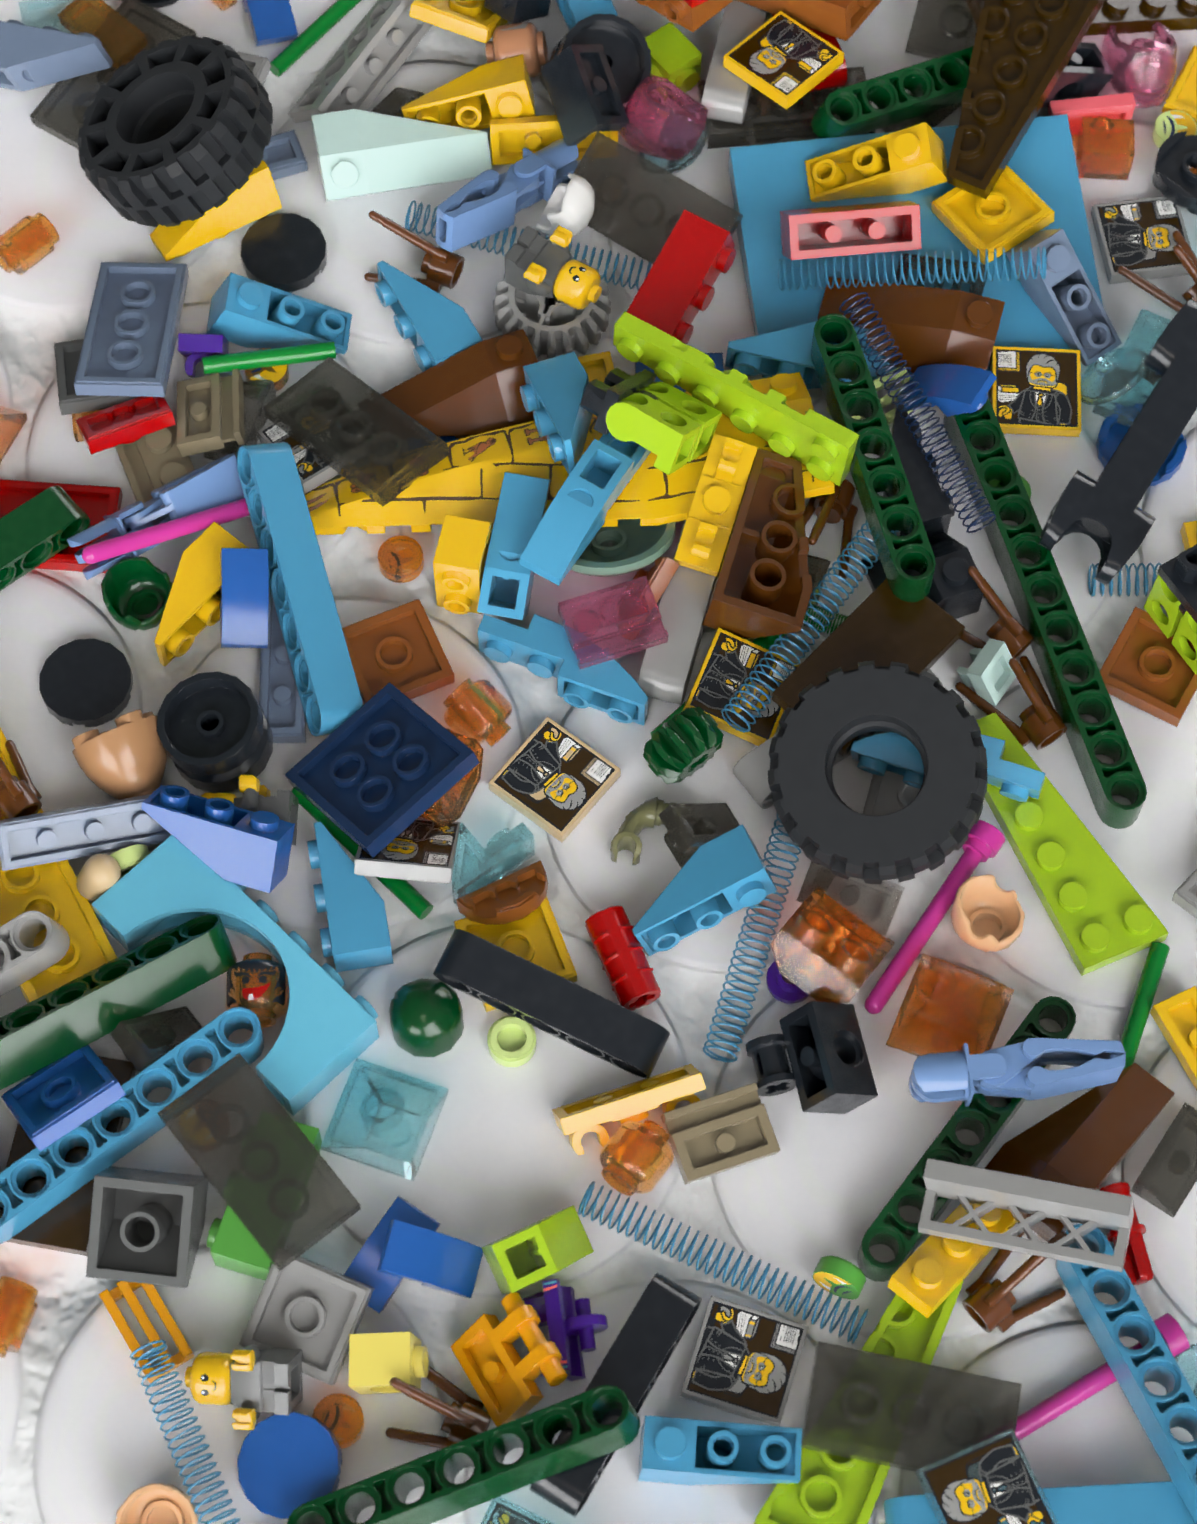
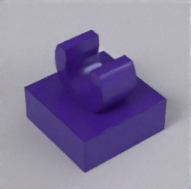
M179 333L178 351L184 357H188L185 361L186 374L191 378H195V367L198 362L202 361V357L228 354L229 341L223 335Z

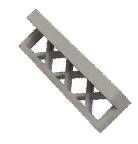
M378 0L289 111L288 114L295 123L311 121V115L349 109L363 111L368 109L433 26L432 24L409 17L411 3L414 0Z
M927 1158L923 1176L926 1193L918 1224L919 1233L1123 1272L1134 1216L1133 1197ZM937 1197L959 1200L968 1213L952 1224L932 1220ZM970 1203L980 1204L981 1206L973 1209ZM995 1208L1009 1210L1018 1224L1000 1234L989 1232L980 1218ZM1021 1213H1027L1032 1215L1024 1219ZM1045 1218L1060 1220L1069 1234L1051 1244L1039 1241L1031 1227ZM974 1222L978 1229L969 1228L966 1226ZM1071 1222L1083 1225L1075 1229ZM1097 1227L1118 1231L1114 1256L1092 1252L1082 1237ZM1025 1232L1029 1239L1020 1238L1017 1236ZM1076 1242V1244L1078 1245V1247H1079L1080 1249L1072 1248V1247H1067V1246H1069V1245H1071L1072 1243Z

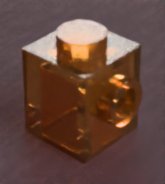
M1083 117L1079 134L1071 135L1079 178L1128 180L1135 155L1134 120Z

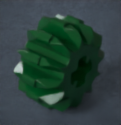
M700 707L686 708L680 714H675L668 722L663 723L662 727L652 734V738L645 743L643 757L649 763L648 766L657 777L660 776L666 784L679 783L687 776H692L695 771L702 768L709 759L714 757V753L721 748L724 734L719 730L718 724L710 714H706Z

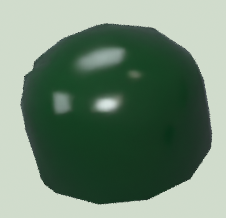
M146 557L121 559L107 570L101 582L103 601L109 614L116 622L134 631L138 629L145 631L155 628L160 624L173 583L170 581L167 572H163L154 566Z
M420 978L404 984L395 992L394 998L390 1002L389 1015L394 1040L400 1048L413 1056L435 1057L453 1048L463 1033V1010L457 993L441 980Z

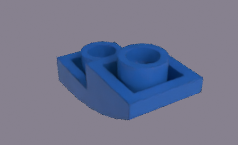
M242 0L245 13L248 12L256 47L292 41L298 37L289 0Z
M932 364L917 367L913 373L915 378L912 382H920L916 389H924L920 396H928L923 404L932 403L931 407L937 405L949 417L962 413H974L986 403L988 399L987 393L997 377L991 371L956 364ZM914 383L902 390L900 394H903L911 390L917 385V383ZM922 390L912 393L911 395L906 397L902 402L910 400L911 398L918 395ZM904 396L898 397L897 400L900 401ZM926 397L921 398V399H918L917 401H915V402H913L911 405H909L906 409H909V408H911V407H914V406L918 405V404L921 403Z
M221 548V648H267L269 617L268 549Z
M400 1196L390 1206L344 1273L345 1276L374 1288L367 1306L377 1313H381L385 1309L404 1279L377 1270L390 1220L396 1219L432 1231H437L441 1225L438 1221Z
M393 1219L389 1223L377 1270L422 1283L421 1285L470 1299L472 1298L483 1250L481 1247L463 1240Z

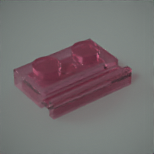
M646 576L558 603L557 610L571 648L577 657L579 669L667 643L668 641L667 629L665 630L661 621L662 616Z

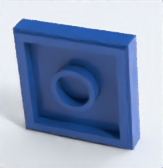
M86 1045L42 1068L5 1092L1 1098L40 1152L125 1096L126 1093L89 1045Z

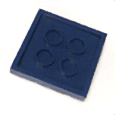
M389 682L291 768L285 776L299 793L374 858L480 762L474 751Z

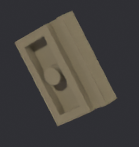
M239 369L232 370V375L221 377L220 373L177 382V447L182 457L223 449L227 442L237 441L238 445L245 444L244 380Z
M177 424L142 436L136 442L122 443L115 446L136 502L142 501V503L149 501L152 499L150 493L153 490L195 470L190 456L182 457L177 447Z
M756 1082L662 1114L661 1119L668 1131V1139L685 1185L781 1151L764 1103L762 1104L759 1098Z

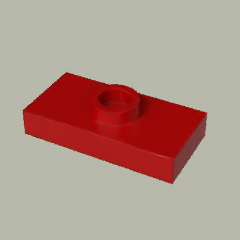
M137 397L76 420L79 432L91 455L122 443L136 442L142 436L176 425L172 410L164 397Z

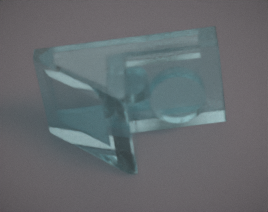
M523 822L512 830L505 828L496 833L489 840L485 849L463 823L460 824L452 877L453 902L456 905V899L503 878L535 855L534 835Z

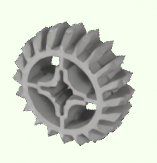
M586 259L580 261V262H582V263L588 265ZM505 274L503 275L504 281L498 282L495 300H493V312L496 314L495 325L498 331H502V334H507L524 329L537 358L542 354L547 355V358L550 359L556 357V355L567 354L574 350L585 355L588 350V343L598 345L601 339V332H606L609 314L611 313V301L609 300V289L606 286V282H601V275L599 286L602 287V292L599 299L595 303L591 302L582 310L575 309L557 300L555 296L548 298L527 294L505 283Z

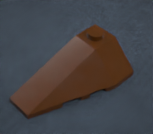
M828 277L829 285L831 287L833 277ZM836 277L838 286H840L841 278ZM845 278L846 284L848 286L849 279ZM851 280L849 288H846L843 282L840 289L837 288L835 282L832 289L826 285L817 319L819 320L827 314L843 315L844 313L839 311V307L846 299L857 293L867 292L868 297L871 298L868 304L875 305L872 311L879 312L876 318L883 319L880 325L887 326L884 332L891 333L888 339L895 340L892 346L899 347L896 353L903 354L900 360L907 361L904 367H910L911 373H914L919 366L932 364L966 365L987 370L1005 304L1004 301L960 290L903 284L897 286L894 283L891 286L884 283L881 287L876 282L875 286L872 287L868 281L866 287H863L861 281H859L858 287L855 288ZM866 294L851 298L841 307V310L845 311L852 303L866 297ZM861 300V301H859L858 303L854 304L851 308L857 306V305L860 304L863 300ZM873 306L863 308L862 310L857 312L852 318H856L858 316L865 314ZM854 312L845 314V317L849 319ZM877 313L867 315L866 317L861 319L856 325H860L862 323L867 322L868 320L873 318ZM858 319L851 320V323L854 325ZM881 320L873 321L864 328L871 329ZM880 327L872 331L870 334L867 335V338L873 337L874 335L878 334L885 327ZM884 334L876 338L868 346L877 344L878 342L885 339L889 334ZM888 341L879 346L875 350L877 352L881 351L887 346H889L893 341ZM897 348L890 349L882 355L887 357L888 355L892 354ZM901 355L894 356L887 362L891 364ZM901 362V363L895 365V367H896V368H899V367L902 366L905 362Z
M524 329L482 340L358 406L364 424L378 439L379 444L408 443L410 440L424 442L432 436H455L458 439H462L471 435L534 421L533 411L527 412L524 407L520 386L526 385L523 366L536 363L538 359Z
M761 448L757 449L702 625L716 630L721 628L744 639L800 632L813 589L812 576L809 575L807 554L809 552V542L805 534L804 511L806 507L801 461Z
M1133 1063L1121 1072L1117 1082L1091 1089L1006 1142L984 1169L1099 1190L1175 1093L1138 1064ZM1021 1213L1024 1219L1032 1215L1027 1213ZM1045 1218L1031 1227L1035 1233L1047 1242L1058 1232L1066 1231L1061 1221L1053 1218Z

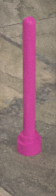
M245 498L86 546L82 550V559L88 564H94L207 529L214 521L220 525L250 516Z
M978 820L977 823H974L968 833L969 838L962 846L964 850L962 856L866 998L864 1006L870 1014H878L882 1011L953 904L959 886L971 877L980 862H986L988 858H994L1005 843L1004 835L990 823L983 820Z
M1166 1313L1154 1320L1174 1358L1190 1348L1183 1329L1170 1314ZM1137 1343L1129 1349H1142V1345ZM1106 1362L975 1442L971 1446L970 1451L1011 1434L1016 1443L1116 1382L1117 1379Z

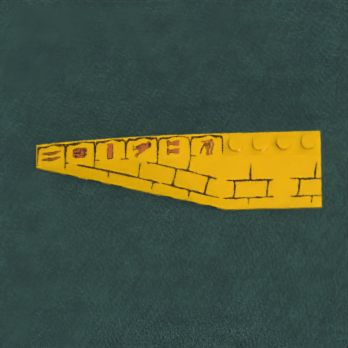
M800 372L790 374L779 373L772 377L749 381L754 389L763 394L768 393L770 388L785 395L787 399L785 403L788 407L803 415L806 414L809 408L814 410L811 396ZM594 414L592 415L582 455L594 438L600 440L603 436L602 433L594 429L598 417ZM721 414L715 430L716 434L735 438L747 444L776 453L771 449L766 440L753 432H742L732 424L729 417ZM530 421L454 440L401 456L324 483L308 493H304L316 535L344 534L347 527H359L367 531V534L385 533L386 526L411 525L412 532H431L432 525L443 524L445 514L491 522L492 530L505 472L550 479L545 512L569 475L561 461H553L547 443V435L541 437L536 428L535 421ZM708 451L691 462H687L686 465L670 475L654 467L657 455L651 452L608 510L602 527H618V519H640L641 526H657L687 520ZM802 464L805 498L835 493L832 481L817 479L807 470L806 465Z

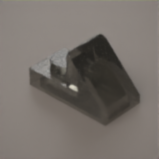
M727 803L670 804L659 814L668 830L664 836V841L681 869L701 845L740 826Z
M184 1006L120 1021L110 1035L122 1049L125 1057L135 1066L138 1072H141L203 1027L188 1007Z

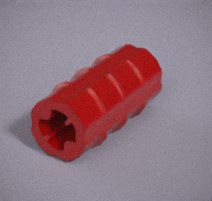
M612 906L590 916L585 921V927L592 940L593 949L596 950L603 965L602 970H605L612 985V991L615 992L620 1005L634 1011L657 1000L661 996V990L654 977L653 968L650 967L643 952L644 947L640 946L639 941L632 931L634 926L631 925L623 906Z

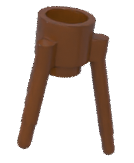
M376 211L369 212L370 219L426 251L421 264V272L427 274V279H413L437 293L440 292L442 286L449 289L455 287L464 267V257L433 245ZM366 273L364 275L366 281H379L378 274Z
M1176 230L1172 235L1178 245L1173 247V251L1195 282L1194 285L1182 294V297L1187 302L1190 299L1197 302V257L1181 232ZM1121 265L1118 267L1117 271L1119 274L1177 313L1185 305L1125 266Z
M846 479L840 487L834 484L835 493L809 498L804 511L805 525L814 512L817 516L808 538L810 545L816 544L826 523L835 524L840 522L841 519L844 520L840 555L847 548V544L851 542L853 522L858 512V508L852 504L856 488ZM844 556L845 560L849 563L850 557ZM839 562L842 569L848 571V566L845 563ZM839 570L838 575L846 579L847 576Z
M970 566L968 573L983 593V597L1000 618L987 631L986 635L991 639L1005 642L1012 658H1017L1029 647L1035 638L1011 615L977 568ZM964 630L963 635L959 638L974 648L982 649L986 642Z
M1027 656L1020 657V664L1016 658L1009 660L1011 669L1032 703L1019 715V719L1022 721L1020 727L962 682L956 683V690L984 713L990 715L996 712L1022 747L1032 742L1037 750H1041L1060 738L1067 730Z
M7 740L5 746L18 778L11 775L0 758V778L2 779L0 782V820L37 814L42 807L40 802L42 796L33 785L15 743L12 740Z
M1060 1231L1046 1243L1053 1244L1067 1234L1064 1231ZM1024 1232L1018 1235L1017 1237L1021 1238ZM999 1249L980 1277L965 1290L969 1295L962 1301L965 1310L987 1333H990L996 1327L1004 1333L1017 1321L1064 1298L1066 1291L1063 1288H1059L1013 1311L1011 1309L1017 1302L1011 1290L1038 1267L1046 1257L1032 1255L1003 1283L995 1279L990 1284L992 1278L1012 1252L1011 1250Z
M430 1366L428 1376L425 1378L455 1400L451 1405L396 1377L391 1378V1387L446 1416L440 1430L448 1433L449 1436L443 1437L389 1427L385 1431L387 1437L421 1445L445 1448L487 1431L492 1419L489 1413L483 1409V1403L468 1396Z

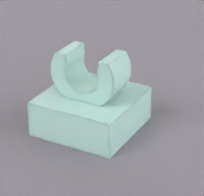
M989 638L982 649L973 648L970 650L969 654L973 660L970 667L959 666L956 671L963 684L974 687L977 695L991 705L996 706L1016 678V675L1009 665V660L1012 656L1005 642Z

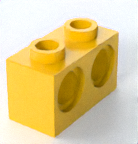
M445 514L433 560L437 606L444 607L446 610L456 614H467L468 612L482 614L477 612L491 538V522Z

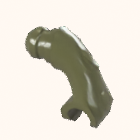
M658 797L645 801L625 816V821L611 842V860L617 862L618 852L629 850L634 855L632 865L639 864L642 843L638 837L640 832L645 828H654V825L661 826L663 824L671 827L679 825L681 807L677 803H665L664 800H659Z

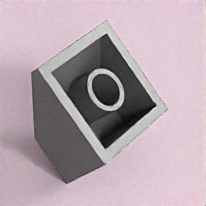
M110 1166L96 1174L93 1185L86 1277L186 1288L189 1284L204 1229L208 1177Z

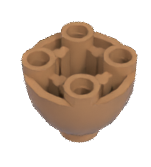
M141 709L126 713L114 720L117 726L114 729L102 733L98 729H93L72 739L75 747L72 753L78 765L98 788L118 800L152 794L160 787L165 773L167 752L157 733V715L154 716L152 711L142 714Z

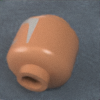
M532 22L500 25L494 30L493 41H488L485 44L487 63L523 55L530 78L537 76L542 65L548 61L544 31H538Z

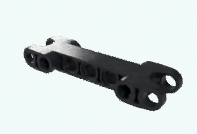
M1192 299L1169 322L1145 359L1143 365L1159 374L1161 378L1099 478L1095 481L1079 470L1075 472L1051 510L1038 541L1039 545L1051 551L1056 543L1070 533H1083L1090 536L1097 543L1101 556L1094 579L1105 586L1109 584L1140 547L1155 522V517L1140 509L1137 505L1197 409V302Z

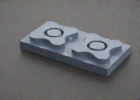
M101 262L74 380L76 395L165 397L189 278L187 264Z

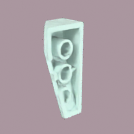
M358 109L311 115L326 202L471 179L486 170H493L487 132Z

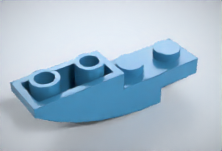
M611 433L603 434L600 440L594 438L542 517L519 559V564L559 586L605 523L608 510L651 451L633 441L623 442L617 440Z
M484 614L478 628L479 651L484 652L488 658L499 663L510 661L527 667L531 673L539 677H556L558 696L562 697L572 706L577 708L591 707L606 712L609 717L621 723L635 722L643 726L645 725L648 713L647 695L635 679L600 647L580 634L534 614L528 629Z
M888 732L853 741L850 750L852 760L859 762L857 766L859 769L878 776H884L887 770L904 776L902 782L921 789L924 778L923 761L916 747L907 738L893 732ZM981 734L987 755V783L1000 787L999 793L1016 801L1027 802L1028 796L1039 799L1045 773L1003 760L1005 740Z

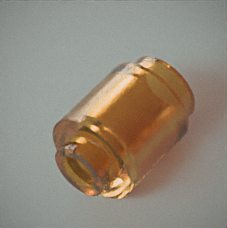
M36 213L32 217L26 215L1 234L0 266L8 273L14 271L19 275H23L53 252L54 244L60 240L53 224L43 214Z
M6 1276L0 1277L1 1358H5L7 1351L19 1352L38 1308V1304L35 1302L38 1290L25 1282Z

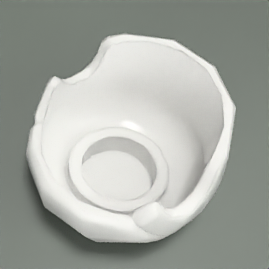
M569 173L567 175L571 179L569 184L559 183L539 218L536 229L551 236L558 225L572 231L574 237L586 228L593 217L595 193L590 183L584 177Z

